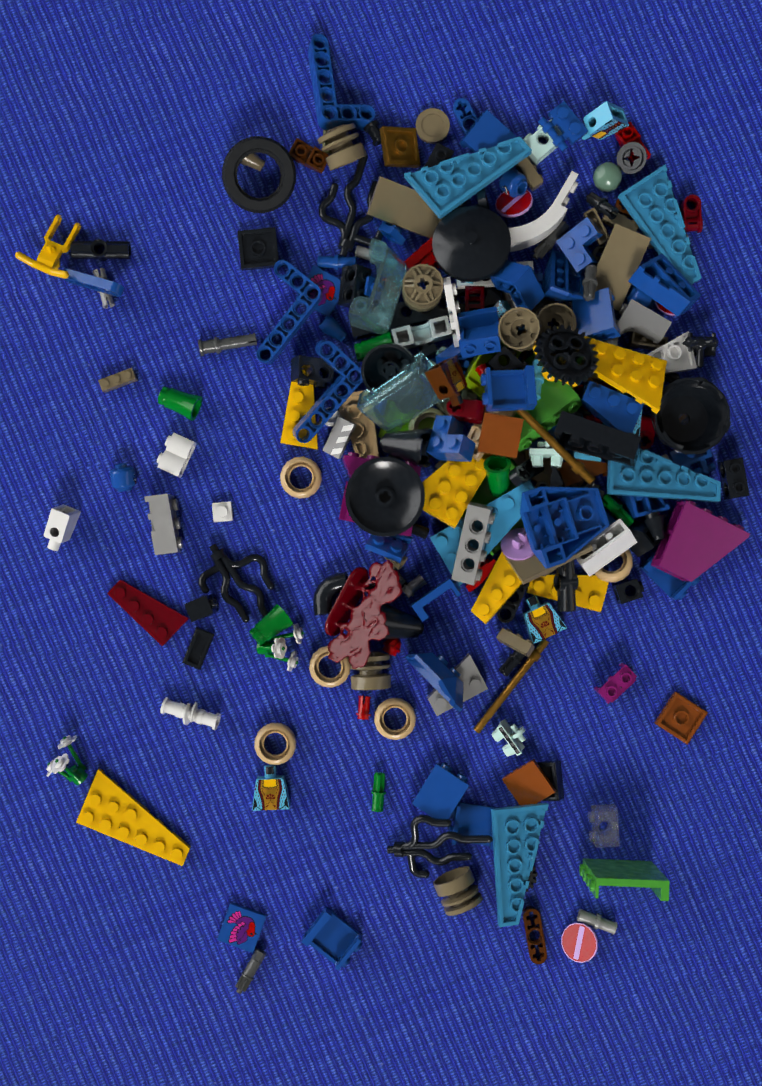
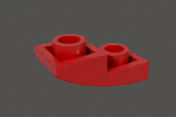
M631 122L628 123V127L614 133L620 147L629 142H637L646 149L647 160L650 158V152L641 142V135ZM632 152L628 160L633 164L634 160L639 157L635 156Z
M487 558L485 562H481L480 569L483 570L481 580L477 581L474 586L466 584L465 588L468 592L476 589L489 576L496 563L495 559L489 560Z

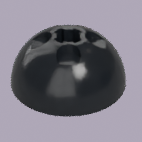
M385 343L374 347L366 354L361 366V375L365 386L373 395L384 400L394 401L402 399L412 392L418 380V365L412 353L405 347L394 343Z

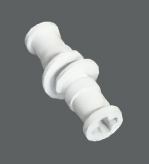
M165 697L160 709L161 714L168 713L177 718H183L184 725L195 722L200 725L210 726L213 730L217 729L221 719L220 713L213 714L206 710L198 709V702H195L191 707L190 703L186 705L181 702L171 701Z

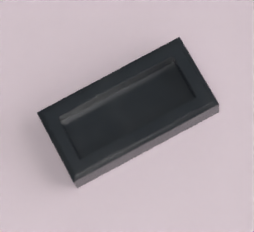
M196 627L182 663L201 670L215 634Z

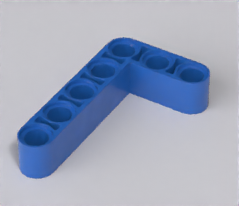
M322 34L313 35L308 47V58L318 125L323 130H331L340 125L355 123L356 129L354 130H364L365 126L372 122L375 117L374 108L370 105L337 104L328 40Z
M279 260L275 263L274 272L283 282L300 295L256 352L257 359L264 364H272L323 299L322 290L285 260ZM288 266V272L281 275L279 273L280 268ZM297 278H303V284L296 287L294 281ZM318 290L316 298H309L310 291ZM300 305H306V311L303 314H298L297 312ZM289 320H294V327L292 329H286V322ZM277 335H281L283 338L282 342L275 345L274 338ZM269 350L271 356L269 359L264 360L262 354L264 351Z
M319 341L316 344L315 350L318 356L335 370L339 376L293 428L294 438L301 443L309 442L363 381L361 369L331 341ZM328 344L330 350L324 355L322 353V346ZM339 357H342L344 363L341 367L338 368L336 366V360ZM356 370L358 374L357 378L355 380H351L350 373ZM340 385H344V393L338 395L337 388ZM331 399L332 406L329 409H325V401ZM314 414H318L320 417L319 421L313 424L311 418ZM301 429H306V436L303 438H299V431Z

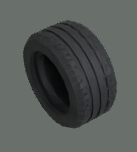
M254 136L239 141L230 149L223 163L222 180L228 196L240 208L253 213H267L278 209L290 198L296 183V168L290 153L284 146L271 138ZM258 152L273 158L279 166L281 174L280 183L275 192L263 198L252 197L245 193L240 187L237 178L238 166L243 158Z

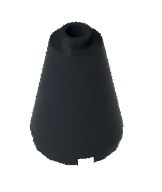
M424 428L386 433L380 440V447L383 452L417 466L427 468L431 465L429 463L430 458H434L426 452L432 429Z
M388 604L381 606V611L386 614L385 625L388 626L389 635L382 640L417 638L419 634L423 633L424 623H421L420 618Z

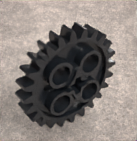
M562 324L559 328L554 325L552 329L547 328L540 335L535 344L537 346L534 352L537 354L534 358L540 360L537 366L544 367L541 372L549 373L548 379L553 376L555 377L554 382L556 383L558 380H561L563 386L567 381L570 386L574 383L580 385L582 381L586 382L598 367L596 365L599 361L596 358L598 352L593 351L596 345L589 344L591 338L585 339V332L578 334V328L572 331L570 325L567 329Z

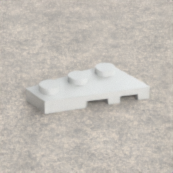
M450 277L443 278L455 348L459 347L460 325L457 319V313H460L459 302L454 301L453 296L457 295L456 284L451 283Z
M689 331L646 354L667 361L665 374L690 371L697 368L694 352H689L688 347L682 344L688 337Z

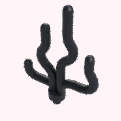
M367 155L359 159L354 178L344 189V199L349 207L345 224L339 219L326 214V208L336 197L339 187L337 183L331 185L328 196L319 205L318 213L322 221L336 226L341 231V238L338 244V248L341 249L339 254L341 257H347L348 252L353 251L355 242L367 246H376L383 238V234L379 230H377L373 239L358 235L359 229L373 220L374 217L366 215L357 220L353 225L357 208L351 193L361 181L368 159ZM373 181V182H372V185H371V188H370V191H369V194H368V198H367L368 208H369V205H370V202H371V199H372V196H373V193H374V190H375L377 181Z
M216 543L209 548L213 553L210 557L215 565L200 575L198 584L201 591L208 593L209 587L206 584V579L220 572L223 578L221 585L222 598L227 604L236 609L244 623L249 622L250 618L242 604L229 595L228 588L231 575L240 589L256 595L258 610L264 618L269 612L265 607V597L262 590L253 584L245 583L236 568L244 567L253 561L258 562L262 580L267 588L272 590L275 585L268 574L266 560L261 555L251 554L239 561H233L228 557L223 548L219 550Z
M418 815L411 821V839L407 842H394V846H387V853H394L395 857L407 856L410 872L416 877L428 878L430 875L428 870L417 869L415 856L423 857L434 865H446L451 861L471 860L472 854L449 853L438 858L424 849L438 848L448 839H453L460 843H491L493 838L491 835L465 836L457 832L448 831L439 835L434 841L418 842V825L420 823H426L434 827H449L452 823L450 819H435L428 815Z

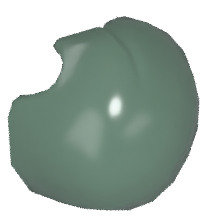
M613 162L600 164L593 174L595 187L602 192H611L618 188L622 181V171L619 166Z

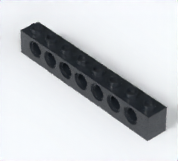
M496 287L484 288L486 295L484 298V308L493 307L499 300H503L501 291L497 290ZM456 289L457 295H453L454 301H458V296H465V289ZM445 290L442 292L440 301L446 300ZM469 294V297H476V294ZM400 300L391 301L389 305L382 307L380 304L374 305L365 311L356 309L351 311L352 314H348L354 340L384 334L388 331L391 332V329L407 325L411 327L422 325L430 319L446 315L449 318L448 308H442L439 304L428 312H417L410 309L405 302H400ZM469 302V304H480V302ZM459 303L460 313L465 312V303ZM409 309L412 314L405 317L401 314V311ZM385 313H390L393 315V319L385 321L382 316ZM367 317H371L375 322L368 326L364 323V320Z

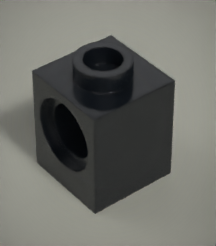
M633 578L612 585L618 604H624L643 597L644 587L638 579ZM629 585L633 587V594L630 596L625 593V589Z

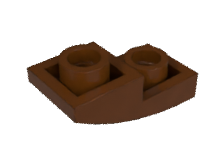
M296 138L289 151L293 160L322 174L327 165L325 159L329 156L315 146L314 148L298 138Z

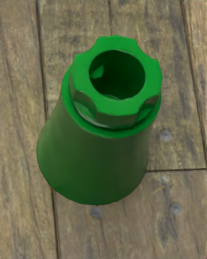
M390 331L354 344L358 363L363 362L366 354L374 347L385 343H393Z
M164 386L159 393L158 403L194 421L202 405V396Z
M491 455L485 459L484 468L487 474L490 493L496 498L506 494L510 488L509 471L511 460L509 457Z
M276 604L262 620L254 625V628L249 633L261 646L283 630L291 627L293 622L286 612Z

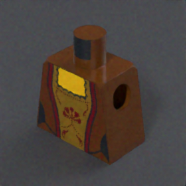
M457 355L439 362L424 372L438 399L442 400L449 397L453 407L464 402L460 391L467 387V383Z

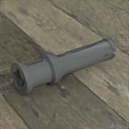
M255 333L219 339V337L204 341L198 339L201 357L204 354L215 352L220 354L222 350L257 345Z

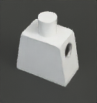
M64 504L51 509L44 532V537L50 539L47 548L58 551L61 543L70 540L81 511Z

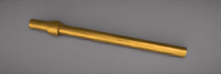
M515 410L572 467L571 469L576 474H579L589 485L595 480L584 468L585 465L581 461H577L526 410Z
M541 640L530 657L527 658L473 728L477 733L482 731L533 663L540 659V654L549 644L547 640Z

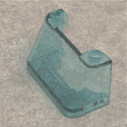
M372 238L369 245V255L371 257L370 263H373L377 268L375 283L370 298L356 297L352 301L348 313L350 326L377 334H384L390 329L402 291V283L407 272V265L385 242Z
M423 352L414 356L415 362L411 365L407 364L405 370L377 389L372 388L371 392L366 389L359 395L357 408L386 433L398 432L403 425L436 403H442L447 399H438L424 372L432 368L433 365Z

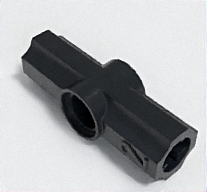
M101 239L94 241H72L70 252L73 259H98L100 261L130 259L131 245L128 241H103ZM105 247L103 253L97 254L98 248Z
M574 560L556 568L557 574L554 576V587L557 591L558 611L560 612L576 611L575 590H577L579 582L574 569Z

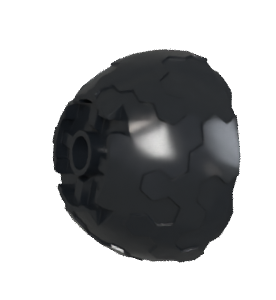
M702 377L679 378L669 383L663 389L660 411L657 414L652 411L653 428L658 439L677 452L686 455L705 453L717 445L725 433L728 432L731 425L730 406L724 394L707 379ZM681 414L688 416L689 421L686 425L681 424L679 421Z

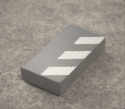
M338 416L322 451L337 459H341L356 424Z

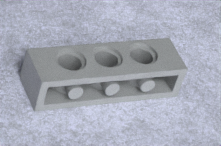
M474 502L468 504L451 580L473 586L477 581L481 580L483 570L480 569L481 562H485L487 551L484 549L485 544H489L491 532L488 531L490 524L493 525L496 513H493L494 507ZM476 520L482 522V530L475 528L474 522ZM470 540H476L479 543V547L477 549L472 548ZM467 558L474 561V567H469L466 564Z

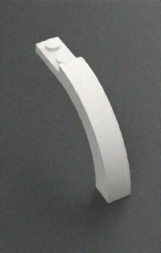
M571 171L555 201L542 216L528 224L508 228L511 237L510 252L522 250L539 243L560 225L568 209L566 208L570 200L568 195L570 192L574 193L579 184L576 182L579 174Z

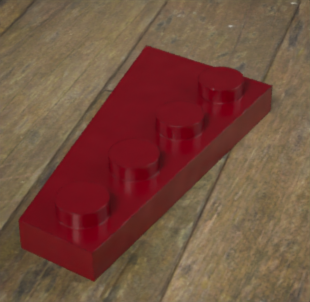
M122 579L107 593L161 646H164L190 619Z

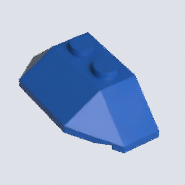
M552 249L542 281V290L545 298L549 301L560 303L583 300V275L575 271L564 253Z
M432 652L407 654L405 656L406 660L452 707L461 712L463 708L464 685L458 678L461 674L453 667L449 669L446 666L448 662L441 655L437 657Z

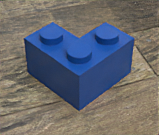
M586 217L556 242L575 271L583 274L587 265L598 263L588 246L603 234L594 220Z
M507 260L505 265L495 275L490 277L497 290L510 294L516 307L532 310L545 297L542 285L537 281L534 275L535 272L529 265H522L515 261Z
M436 415L426 452L439 461L471 462L476 443L462 435L464 424L455 417Z

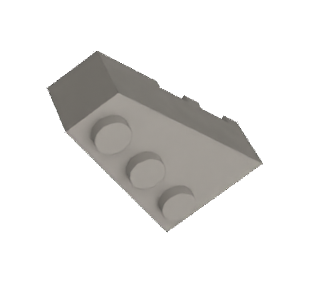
M170 494L144 496L145 502H149L150 513L147 515L148 520H151V536L155 555L180 553L181 548H183V539L179 537L178 529H181L180 518H177L176 510H179L178 500L174 499V496Z
M468 653L454 667L461 674L458 678L464 683L463 702L488 689ZM436 689L427 696L436 716L453 708Z

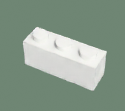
M618 519L590 541L593 551L576 558V560L590 577L635 545L637 541L625 523Z

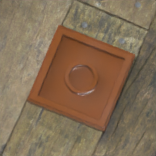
M485 412L477 452L517 459L524 419Z
M674 691L654 723L688 745L708 712Z
M535 759L530 760L502 778V781L519 805L537 804L556 792V789Z

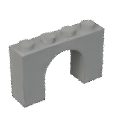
M633 299L630 300L628 305L623 304L619 311L621 315L619 320L615 319L621 335L626 332H636L656 344L663 339L672 323ZM618 337L604 342L618 346Z

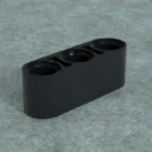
M529 582L524 585L521 584L515 591L517 599L514 602L508 599L498 610L496 618L499 621L509 623L513 620ZM506 608L509 610L510 615L507 619H502L500 612Z

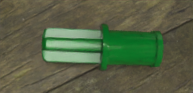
M609 494L603 497V505L612 513V517L615 516L617 519H621L627 527L633 524L634 518L622 508L623 505H619Z
M382 772L374 774L373 790H371L373 794L371 811L383 812L386 791H384L385 773Z

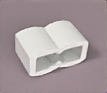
M173 433L172 436L169 435L165 442L166 450L164 453H160L157 463L158 468L181 478L195 450L196 443Z

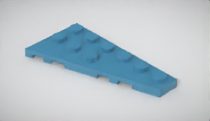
M519 136L500 142L497 146L488 149L485 147L472 154L466 153L441 161L440 164L429 168L428 166L423 167L420 171L411 173V171L404 173V178L437 217L441 219L531 155L532 149Z
M665 164L619 194L618 198L643 234L651 238L650 244L658 255L663 254L687 281L693 285L701 279V274L695 256L692 255L691 243L685 233V224L677 199L674 198L671 180L669 181Z
M640 449L635 467L608 460L607 494L720 502L721 482L701 473L693 472L685 466H679L672 463L673 461L642 449Z
M531 480L486 504L487 506L494 507L493 513H496L493 525L490 524L488 531L491 532L489 544H485L484 550L487 551V555L521 518L522 492L535 488ZM465 517L459 520L455 529L448 526L430 537L451 575L454 569ZM476 520L474 522L475 528L482 530V522ZM474 539L470 540L471 547L477 549L479 543ZM470 558L466 559V564L469 567H474V561Z
M548 803L491 809L497 920L499 927L519 925L525 902L524 896L530 881L528 880L530 872L533 870L540 842L539 836L541 828L544 826L545 812L549 806Z

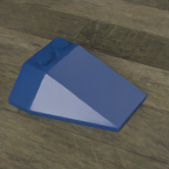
M541 486L522 492L520 515L532 552L546 569L565 563L610 526L598 488Z

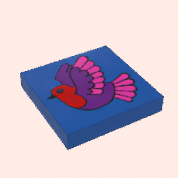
M313 266L307 278L314 282L323 292V299L315 311L326 317L331 316L339 301L341 280ZM312 290L309 293V298L311 299L318 296V290Z
M231 902L217 940L253 953L267 915Z

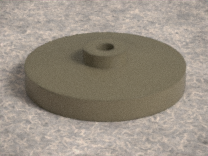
M429 108L421 112L417 117L416 132L424 142L430 144L439 143L449 133V118L443 111Z

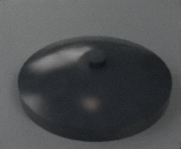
M478 206L458 208L447 214L438 223L432 239L433 255L441 270L454 279L464 282L485 280L495 275L505 265L511 249L510 232L504 220L489 209Z
M379 457L363 463L354 471L346 487L345 500L349 515L362 530L372 535L389 537L403 533L415 524L424 507L425 492L419 475L410 465L396 458Z

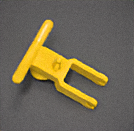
M57 214L44 236L45 244L37 260L19 251L15 253V257L30 267L46 274L67 279L69 273L59 270V258L62 253L69 251L71 242L75 240L80 232V223H75L64 245L51 241L62 221L61 215Z

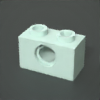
M541 125L537 127V131L534 134L529 133L523 139L532 149L529 158L535 166L558 148L552 143L551 137L542 131L543 127ZM554 127L555 131L559 134V136L562 135V132L558 129V127ZM544 138L546 139L547 143L542 144L538 141V139Z

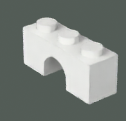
M446 315L430 319L427 323L411 327L407 325L391 329V336L394 344L411 349L423 346L426 343L431 344L450 339L452 331L448 316Z

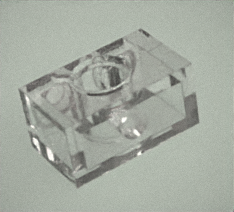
M614 804L591 805V811L588 812L589 822L592 823V830L589 831L590 842H593L596 848L620 847L618 808ZM602 822H607V828L600 830L599 825Z

